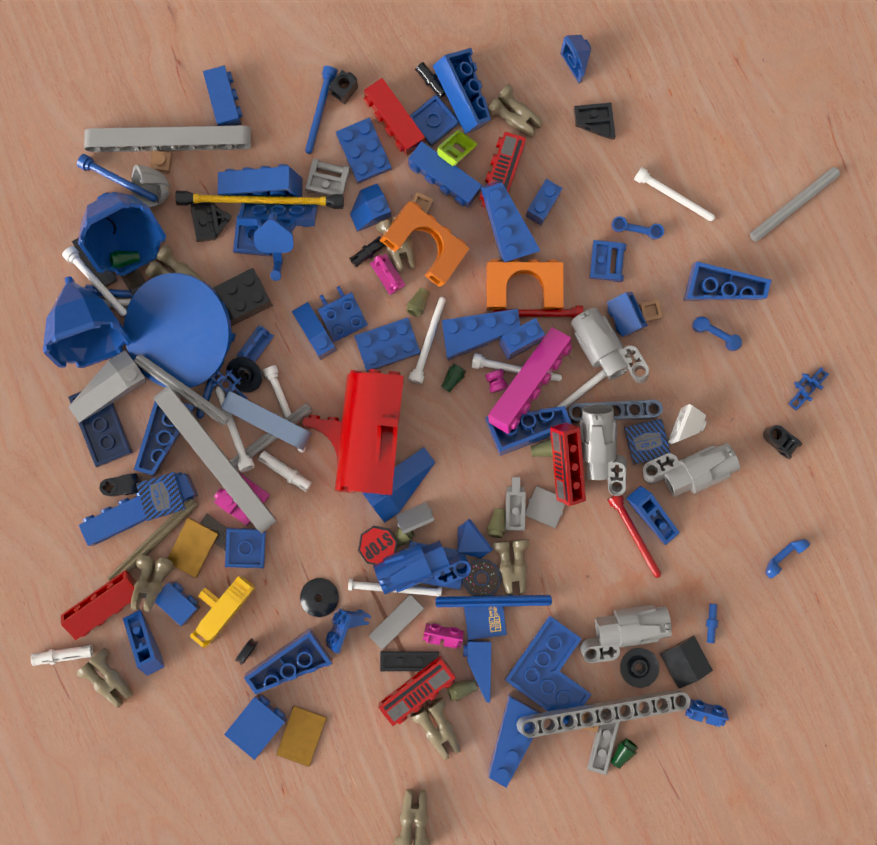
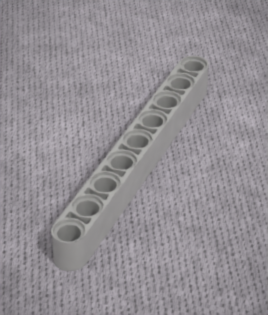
M248 126L90 128L84 130V149L88 152L243 150L251 148V128Z
M168 385L154 396L153 399L257 530L262 534L277 522L276 518L175 391Z
M668 690L532 714L519 718L517 729L524 736L532 738L677 712L689 707L690 697L688 694L678 690ZM680 695L681 700L676 704V698ZM662 699V705L658 708L657 703ZM644 702V708L639 711L640 703ZM625 705V712L620 714V708ZM606 708L607 714L602 718L601 712ZM588 712L587 720L583 721L582 715ZM569 715V722L564 725L563 719ZM550 719V725L544 728V721ZM531 722V729L525 731V724Z

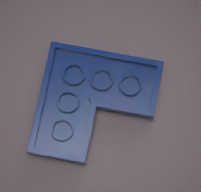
M549 615L504 680L548 712L583 706L592 695L560 672L582 638ZM569 715L564 717V724L569 722Z

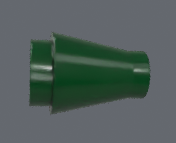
M114 250V252L109 254L112 268L120 269L140 262L138 251Z
M455 363L452 367L449 366L441 387L451 392L465 377L464 375L467 371Z
M625 738L624 741L620 742L611 763L621 769L625 763L637 754V745Z

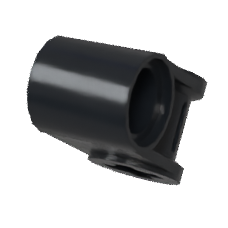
M780 425L767 427L763 432L765 441L774 447L779 454L789 460L792 458V453L797 447L802 445L798 438L791 435ZM773 429L778 434L776 439L771 435Z
M137 473L104 479L99 486L100 492L110 497L138 493L136 485L138 483ZM110 484L114 485V488H112L111 491L107 490V487H109Z

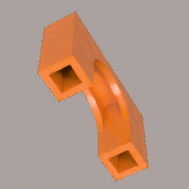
M409 201L399 212L380 241L395 252L402 246L411 232L424 231L430 234L437 243L438 254L436 260L424 276L440 287L447 282L470 248L466 246L462 239L452 235L450 229L437 223L435 217L426 214L419 204Z
M492 259L491 262H487L486 311L506 309V285L511 278L519 274L531 275L540 282L543 291V310L563 309V262H558L555 259L547 260V262H540L537 259H531L528 262H521L519 259H513L509 262Z

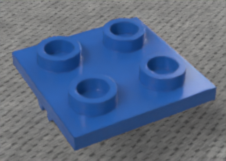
M340 286L336 287L341 298L327 304L323 294L319 296L324 306L318 308V311L334 342L368 325L353 293L350 292L344 295Z
M339 608L332 619L333 627L327 633L326 645L339 654L347 630L361 625H368L369 622L364 621V618L371 619V616L361 609L345 611Z

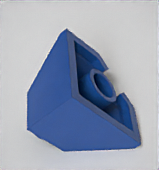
M567 35L564 37L560 54L580 84L585 75L591 46L587 39L584 40L582 35Z
M377 183L360 190L351 210L350 216L357 232L392 218L389 205Z

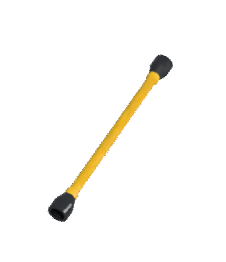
M177 190L175 194L177 206H187L199 202H245L252 204H320L332 209L344 208L343 194H332L320 198L210 196Z

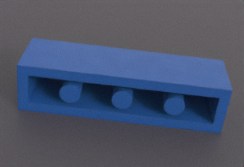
M422 141L408 158L409 168L414 173H420L425 176L424 179L428 183L436 184L440 187L439 190L443 194L451 195L455 198L454 201L462 207L466 206L469 208L481 192L480 186L482 184L457 166H451L439 157L435 150Z

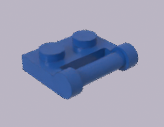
M593 240L589 278L623 282V259L627 244ZM612 249L617 251L615 274L610 273Z

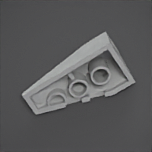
M123 351L106 362L69 405V409L78 422L81 423L146 383L145 377L127 352Z

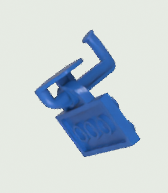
M241 203L238 225L258 226V229L254 232L256 249L263 253H273L274 266L273 271L270 273L272 280L278 281L281 279L282 253L290 252L294 246L292 231L296 226H315L318 205Z

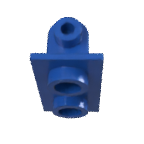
M258 325L236 356L246 357L256 362L274 335Z
M690 699L689 708L685 712V716H688L689 719L700 722L706 716V723L717 727L724 726L726 720H729L725 708L720 705H710L698 699Z

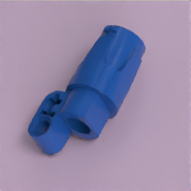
M440 540L423 548L418 543L383 558V562L373 565L385 595L395 590L398 593L434 577L438 584L448 585L468 576L471 572V566L465 556L456 555L447 559ZM465 563L464 568H456L458 564Z

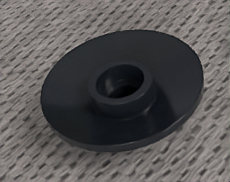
M236 357L228 363L226 371L232 369L231 373L237 379L241 378V383L235 385L240 391L253 392L260 387L263 380L262 371L253 360L246 357ZM227 376L228 380L234 384L235 382Z
M324 578L310 580L304 585L300 594V602L303 609L314 617H324L331 614L339 601L336 586ZM320 594L322 601H316L315 596Z
M634 648L622 657L620 672L623 679L629 685L637 688L647 687L658 677L659 662L651 651L644 648ZM638 663L642 666L639 671L635 669V665Z

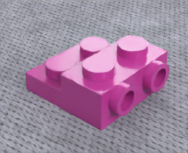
M240 473L261 501L265 503L270 494ZM220 488L214 496L216 498L214 503L248 526L251 522L226 489Z

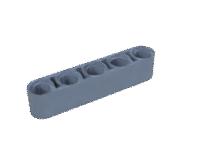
M231 391L228 392L221 406L223 410L301 450H304L312 434L308 430Z
M657 400L576 403L567 411L571 422L578 423L580 418H582L583 407L592 404H604L616 407L619 410L618 416H614V419L617 421L654 419L661 415L663 406ZM649 405H654L656 407V414H651L649 412ZM630 406H635L638 409L637 415L630 413ZM572 409H579L581 416L579 418L573 417Z

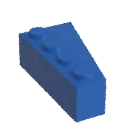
M695 262L692 264L683 301L767 299L771 279Z

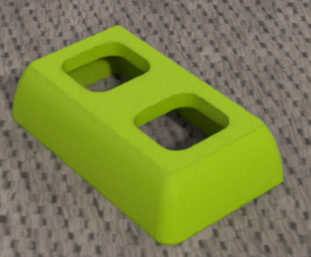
M457 130L438 146L437 153L439 157L451 166H455L477 146V143L460 130ZM455 144H458L462 148H464L465 151L460 152L453 146Z

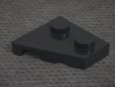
M611 102L574 106L576 127L615 140L616 135Z

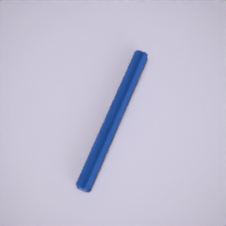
M551 595L436 597L435 603L436 607L550 606L552 604Z

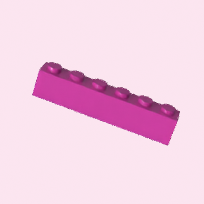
M551 327L488 414L490 424L507 434L512 429L515 430L520 423V417L529 411L530 403L533 399L536 400L539 397L541 388L549 383L553 371L559 369L563 357L570 354L572 350L571 337Z

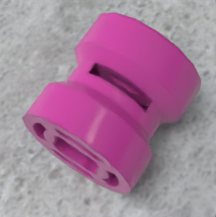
M503 369L485 375L486 380L490 384L489 390L491 394L508 388V383L504 380L505 374Z

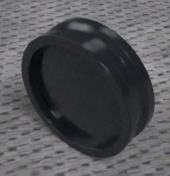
M251 638L238 654L235 661L242 665L253 652L258 642Z

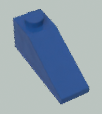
M308 302L292 311L320 360L337 351Z
M639 486L626 498L664 545H667L680 533L653 494L642 486Z
M139 610L124 617V625L137 668L147 676L164 668L165 665L159 647L143 612Z
M467 640V645H463V657H467V662L484 699L490 703L491 641Z

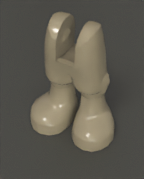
M507 84L502 89L498 98H495L488 107L489 114L499 115L505 119L509 126L516 128L529 137L535 135V130L526 121L536 128H540L543 124L541 119L527 105L515 100L513 97V87L510 84ZM503 104H505V105H507L508 107H510V108L514 111V113H513V112H510L508 109H506V108L503 106Z
M387 219L376 224L377 231L385 233L392 224V220ZM410 236L407 237L402 246L395 252L387 247L398 272L404 271L401 259L405 257L408 258L411 269L416 267L413 241Z
M164 245L157 254L158 261L169 266L176 273L192 275L205 282L187 264L178 262L172 256V249ZM157 261L151 262L146 270V275L151 278L171 273Z
M529 539L511 541L514 564L510 560V541L493 543L494 550L499 552L501 557L499 571L502 573L504 588L509 596L513 595L512 582L518 581L520 594L526 593L527 565L524 560V550L529 547Z
M140 555L137 558L136 565L141 573L140 578L134 585L131 609L138 610L142 598H145L144 611L150 612L159 593L162 591V582L171 573L174 564L169 559L159 558L155 565L151 557ZM155 570L154 578H153V580L149 583L150 577H151L153 571Z
M103 648L80 668L76 675L80 678L88 679L93 683L98 693L102 694L109 702L119 708L123 701L115 691L118 690L126 699H129L133 694L129 686L119 675V672L110 668L107 664L108 651ZM94 667L103 674L105 679L101 678L96 673Z
M438 698L427 706L430 714L438 724V729L433 725L425 707L411 714L410 717L415 723L421 724L424 727L428 741L433 744L442 758L447 760L450 757L446 747L443 745L445 741L449 740L456 754L461 752V748L453 731V725L444 716L445 701L443 698Z
M406 789L400 815L402 830L401 834L394 839V845H412L411 830L413 823L416 826L413 845H431V840L425 834V826L429 819L427 815L425 790H420L419 804L411 803L412 789Z

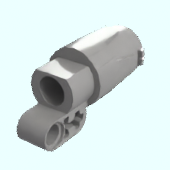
M598 308L588 309L571 321V325L575 330L574 336L592 367L601 366L609 381L622 376L627 371L637 383H644L648 380L649 368L639 350L634 346H626L624 348L606 316L602 317ZM627 354L634 355V365L631 358L627 357ZM638 369L646 371L643 376H637L635 372Z
M604 404L587 405L583 407L582 418L579 420L583 461L587 462V479H608L609 492L614 496H620L626 489L627 462L622 455H617V420L614 419V409ZM616 465H619V473H616ZM614 482H619V483H621L622 485H621V486H615V485H613V483H614Z
M724 443L717 447L713 445L679 461L674 454L668 453L644 465L643 479L648 484H655L664 480L673 497L689 490L696 494L730 478L731 474L740 470V464L732 447L728 443ZM653 470L657 474L652 476L649 475L647 471Z
M638 606L614 610L611 616L595 618L597 638L582 641L580 650L586 662L598 663L617 659L620 655V647L658 642L661 638L671 637L672 627L668 609L666 606ZM589 649H594L593 652L586 653Z

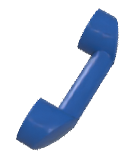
M622 216L614 218L611 224L612 229L617 233L624 230L647 234L653 240H657L664 235V228L661 224H653L651 227L630 224Z
M698 317L692 323V328L695 332L702 333L708 331L726 341L725 345L730 351H736L742 346V339L739 335H729L711 325L706 317Z
M807 539L790 542L768 562L765 574L770 579L775 577L782 570L778 563L794 549L797 553L803 552L810 546V542Z

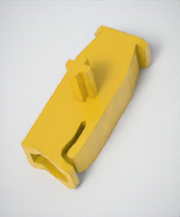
M238 576L220 599L205 587L198 597L207 603L211 610L202 619L190 637L203 648L212 644L256 587L245 577ZM199 634L205 641L202 642L197 638V635Z

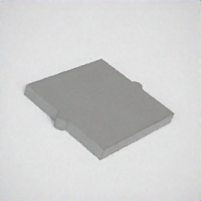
M536 486L531 499L528 500L529 504L525 516L556 528L560 516L563 515L562 511L565 504L557 501L556 494Z
M424 502L395 515L398 521L397 526L401 528L403 534L435 521L431 514L433 511Z

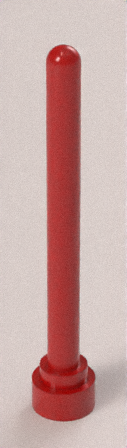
M575 305L571 309L562 310L518 309L519 317H571V319H574L583 312V305ZM496 309V310H493L492 313H493V312L513 310V309H505V310Z
M623 496L610 497L607 499L611 507L613 506L614 509H617L654 577L659 578L661 572L623 506L625 504Z

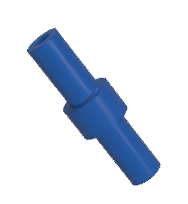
M709 603V617L706 619V627H708L707 643H715L716 628H718V620H716L717 604Z

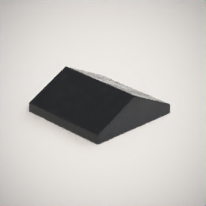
M694 635L660 653L678 689L699 681L713 671Z

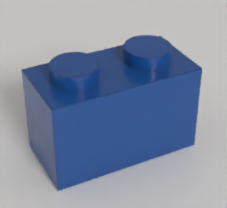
M546 179L529 206L525 217L542 226L559 198L562 187Z
M626 292L606 302L608 313L615 320L616 331L622 337L629 336L648 327L633 292Z
M172 581L162 588L155 603L180 626H183L201 607L198 605L199 601L194 596H188L183 592L184 587L181 584Z

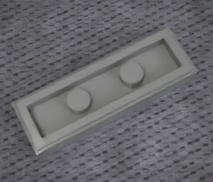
M410 594L369 637L381 649H384L424 609L423 606Z
M602 711L601 717H605L607 712ZM620 722L600 725L599 733L596 732L587 770L607 775Z

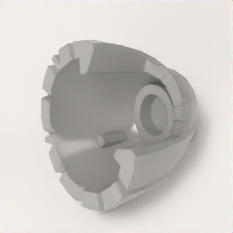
M134 165L131 175L132 183L155 194L157 201L152 202L135 192L132 195L148 205L149 208L163 203L170 194V185L167 178L151 167Z

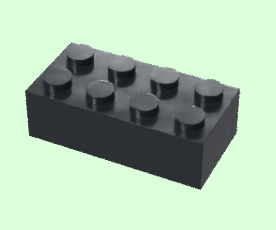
M254 268L213 287L220 300L226 306L231 327L273 306Z

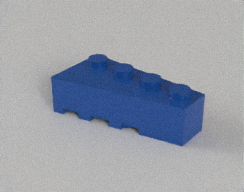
M472 48L444 55L433 65L465 134L480 129L491 120L486 99L481 94V81L476 76L477 66L472 61Z
M280 164L278 167L273 168L261 166L260 169L245 167L238 171L226 169L225 172H218V195H234L239 197L275 196L285 198L286 196H295L298 198L302 197L303 178L286 164Z
M495 181L480 186L500 259L507 262L541 251L503 183Z
M518 309L442 320L448 361L480 347L487 346L492 342L499 341L501 336L520 326Z
M154 401L134 467L136 471L156 476L181 434L156 401ZM184 403L190 410V412L193 414L196 407L194 405Z
M565 406L528 411L527 414H523L520 417L519 425L515 430L512 429L509 434L490 424L488 416L485 417L499 456L551 437L550 427L563 423L572 424Z
M309 628L245 673L244 679L254 694H258L286 681H291L304 674L314 672L319 668L332 665V658L311 628Z
M509 694L488 771L490 779L506 788L534 738H528L521 734L517 729V721L523 716L541 713ZM531 722L525 724V731L531 729Z

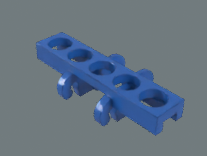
M822 367L811 378L809 374L803 373V378L799 382H794L795 388H798L799 391L788 402V405L796 411L806 400L812 401L813 398L809 397L816 388L820 390L824 388L820 384L829 373H826ZM820 372L824 375L821 379L817 377ZM805 386H810L811 392H806ZM795 400L799 401L797 406L792 404Z
M232 369L230 371L227 370L225 376L218 371L211 377L215 381L212 385L213 387L218 384L227 394L229 390L231 392L236 390L237 395L240 394L243 398L248 399L235 386L241 383V378L237 379L231 373ZM217 374L221 376L218 380L215 379ZM229 376L235 383L232 384L226 377ZM224 381L229 382L230 386L228 388L222 386Z

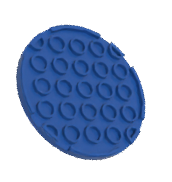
M168 273L156 276L144 283L136 291L130 300L124 319V328L132 340L130 345H126L132 360L134 361L137 355H143L189 388L205 383L216 374L224 364L227 351L230 349L232 334L228 311L224 302L216 294V291L206 282L183 273ZM137 366L141 373L149 380L160 386L167 387L162 382H160L152 375L147 373L145 370Z

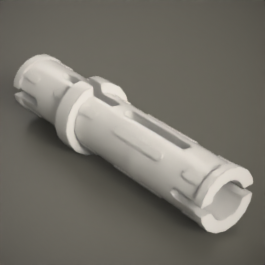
M266 450L261 453L258 461L283 476L289 484L296 485L305 493L308 491L312 482L300 475L299 471L288 467Z
M92 645L62 650L49 649L47 652L32 653L31 664L32 666L49 663L54 665L56 662L91 658L93 657Z

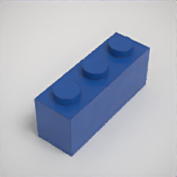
M225 65L203 71L217 125H242L240 120L243 117L240 106L236 105L238 95L236 89L231 87V83H234L231 71L227 72Z

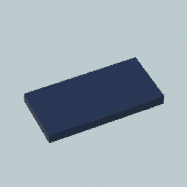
M81 392L69 396L68 398L70 400V403H72ZM114 403L81 423L78 422L95 467H100L133 453Z

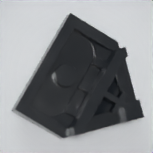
M214 202L191 204L196 242L215 240L232 215L224 212Z

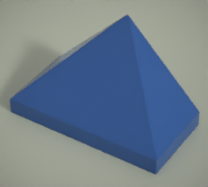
M468 519L458 527V553L483 558L493 550L471 519Z

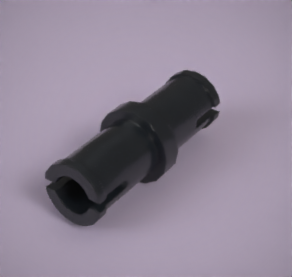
M424 62L420 63L415 68V71L424 79L427 87L430 86L439 98L443 97L446 93L438 80L437 74H433Z
M380 236L367 246H362L359 252L349 258L355 268L368 258L372 259L376 252L386 246L380 241Z

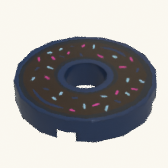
M478 559L469 563L471 572L468 576L462 578L463 585L468 593L473 596H491L499 588L501 581L500 571L497 566L485 559ZM485 573L487 581L484 584H479L476 581L477 574Z

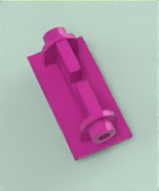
M386 254L376 256L374 258L375 261L370 263L389 295L406 286Z
M426 623L423 640L426 643L440 645V640L444 639L443 646L457 649V647L461 648L464 631L456 627L448 628L436 623Z

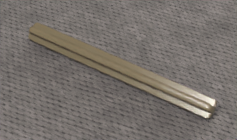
M189 498L184 503L186 510L174 513L108 576V580H112L125 570L127 572L131 571L136 566L137 558L140 555H147L198 506V503L193 498Z

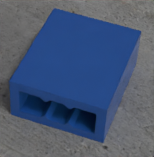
M534 318L501 336L499 345L507 360H510L540 344L545 333L537 319Z
M257 694L224 735L255 760L286 722L287 718L284 717L286 714L278 707L276 709L270 705V700L264 695L259 696Z

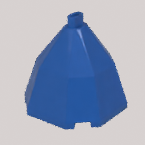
M106 192L98 196L96 201L87 205L81 222L78 244L97 272L113 271L117 275L124 276L157 259L161 242L165 241L166 234L148 205L133 195ZM106 217L110 218L114 222L116 226L115 235L113 234V224L109 220H107ZM114 250L138 251L140 262L120 269L112 268L109 254L114 252Z
M66 277V285H64L46 318L43 344L44 354L59 368H65L66 363H75L77 368H85L113 358L123 352V345H130L132 340L113 311L101 297L75 283L72 277Z

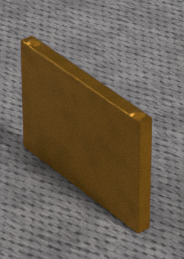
M188 518L167 559L173 562L174 567L196 578L219 533Z
M294 706L276 755L309 767L327 717Z

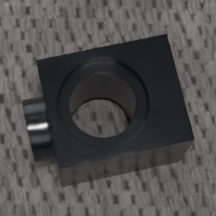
M341 70L329 85L330 94L343 104H346L358 89L355 75L351 72L346 73L344 70ZM344 83L349 84L347 88L340 87Z

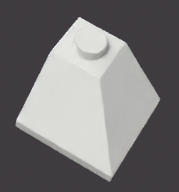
M688 404L682 407L668 439V444H674L698 434L700 431L702 432L707 423L705 421L706 415L693 405Z

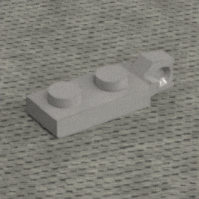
M512 477V486L507 487L505 530L525 531L526 492L525 487H520V477Z

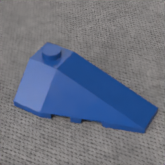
M423 447L395 467L392 495L363 493L384 523L402 510L433 467L435 461L425 447Z

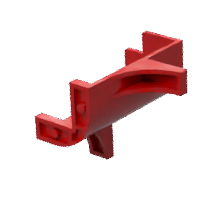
M369 369V373L351 370L346 378L342 421H339L337 417H328V420L320 419L318 415H309L308 418H303L304 427L315 429L324 434L335 449L337 456L335 491L392 495L402 389L404 385V376L400 375V372L389 371L388 374H382L380 370Z

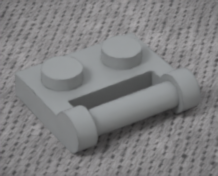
M313 158L305 188L306 191L327 196L332 194L344 195L350 166H337L320 162L319 159ZM321 169L342 175L341 178L331 175L318 173L317 170Z

